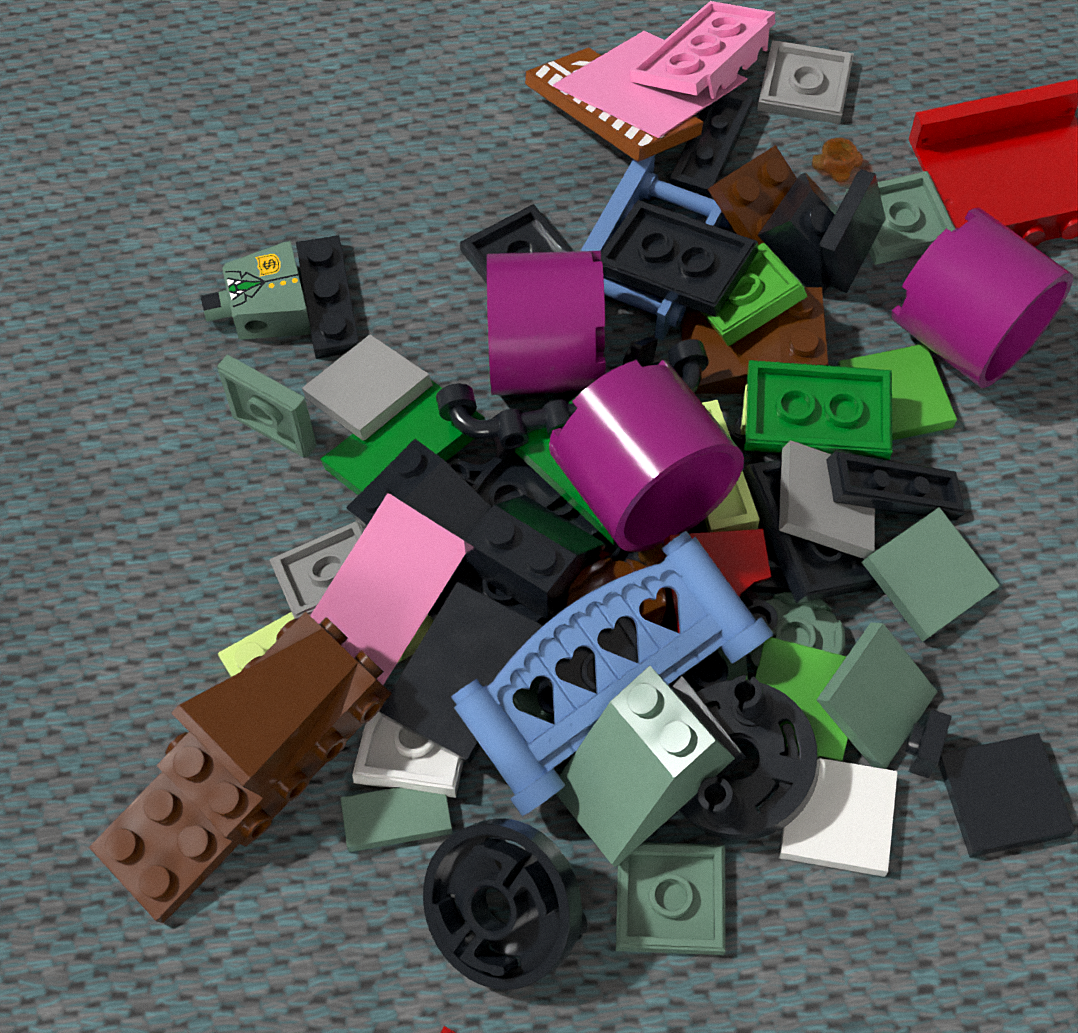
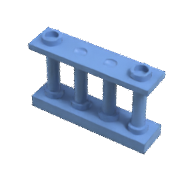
M655 155L639 162L634 159L632 160L581 251L602 252L638 200L642 201L643 198L649 200L652 196L708 216L706 224L721 229L723 227L730 229L731 225L715 200L658 180V175L654 173ZM603 276L605 296L657 315L655 338L664 340L670 326L677 328L680 325L687 306Z

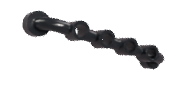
M689 339L672 346L668 351L670 365L695 393L702 380L701 372L707 368L709 359L704 344L699 340ZM461 383L451 384L439 390L436 395L438 410L442 419L452 421L455 428L468 437L475 439L499 437L501 446L506 449H515L525 445L529 440L527 431L546 428L550 438L552 431L558 428L563 429L566 422L577 410L574 403L569 404L566 400H554L545 404L540 410L522 413L519 409H506L498 413L493 419L477 420L472 417L477 410V405L471 386Z

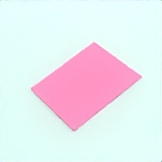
M642 31L554 83L553 87L650 135L660 138L747 81L748 78L737 74V79L726 89H722L720 85L717 90L716 99H711L708 86L698 95H692L631 82L630 70L664 41L655 35Z

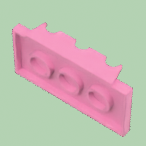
M710 1L630 70L631 82L692 95H698L708 86L711 99H716L717 90L720 85L722 89H726L737 79L741 66L742 69L747 70L757 60L761 47L763 51L768 50L769 29L775 24V12Z

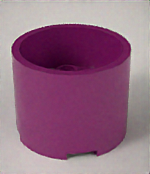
M974 208L969 210L965 216V219L968 220L967 223L960 228L954 229L952 232L946 228L924 252L902 285L907 290L905 294L906 299L902 307L897 305L892 310L891 316L896 324L977 386L986 388L997 382L1043 334L1064 303L1073 283V274L981 208Z
M601 251L487 254V314L491 395L581 393L590 384L606 373L605 357H603V352L605 351V299Z
M635 360L621 365L598 378L572 401L577 410L566 422L563 429L558 428L552 431L549 442L552 458L617 545L629 552H641L664 545V539L669 535L688 532L703 521L731 492L741 475L744 464L743 453L675 369L665 360H662L658 365L642 367Z

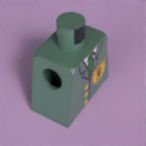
M291 241L283 242L225 263L222 270L227 290L201 295L206 321L233 317L239 339L311 334L310 322Z

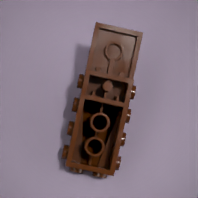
M305 611L299 619H293L281 628L277 634L276 642L263 656L252 659L240 673L178 705L171 714L189 732L177 736L169 744L165 752L166 756L156 765L162 772L90 845L91 851L155 921L164 923L239 844L247 847L253 840L260 837L269 828L272 819L290 801L297 798L306 789L311 778L327 762L334 759L343 750L350 737L380 711L383 703L392 694L377 680L384 671L362 650L353 657L342 646L348 637L327 617L318 624Z

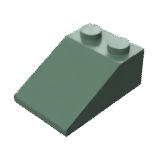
M648 666L609 702L559 777L565 786L556 795L608 861L616 867L696 795L703 781L715 777L735 758L671 685L651 666Z

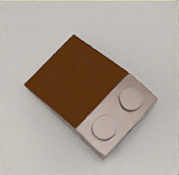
M804 287L808 297L730 346L726 345L700 311L692 310L685 312L681 321V341L689 339L701 341L704 344L709 359L707 368L701 372L702 380L694 394H744L747 384L749 360L828 366L822 287Z

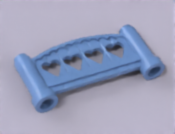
M687 531L661 548L667 557L660 564L640 569L613 580L578 599L554 616L525 642L502 668L492 683L482 686L478 679H475L451 696L457 704L454 709L515 794L510 800L522 817L544 803L565 786L553 768L577 751L609 702L648 666H651L670 684L719 647L733 664L774 634L762 617L757 620L753 617L696 537L692 539ZM668 587L673 589L678 598L680 634L642 618L639 612L641 602L647 599L656 600L657 592L661 588ZM620 617L631 618L636 624L638 663L602 649L597 641L599 632L604 629L614 630L615 623ZM580 646L590 648L595 655L597 694L561 680L555 672L557 662L561 659H572L575 649ZM544 676L552 683L554 724L519 711L513 704L514 693L519 689H530L531 682L535 677Z

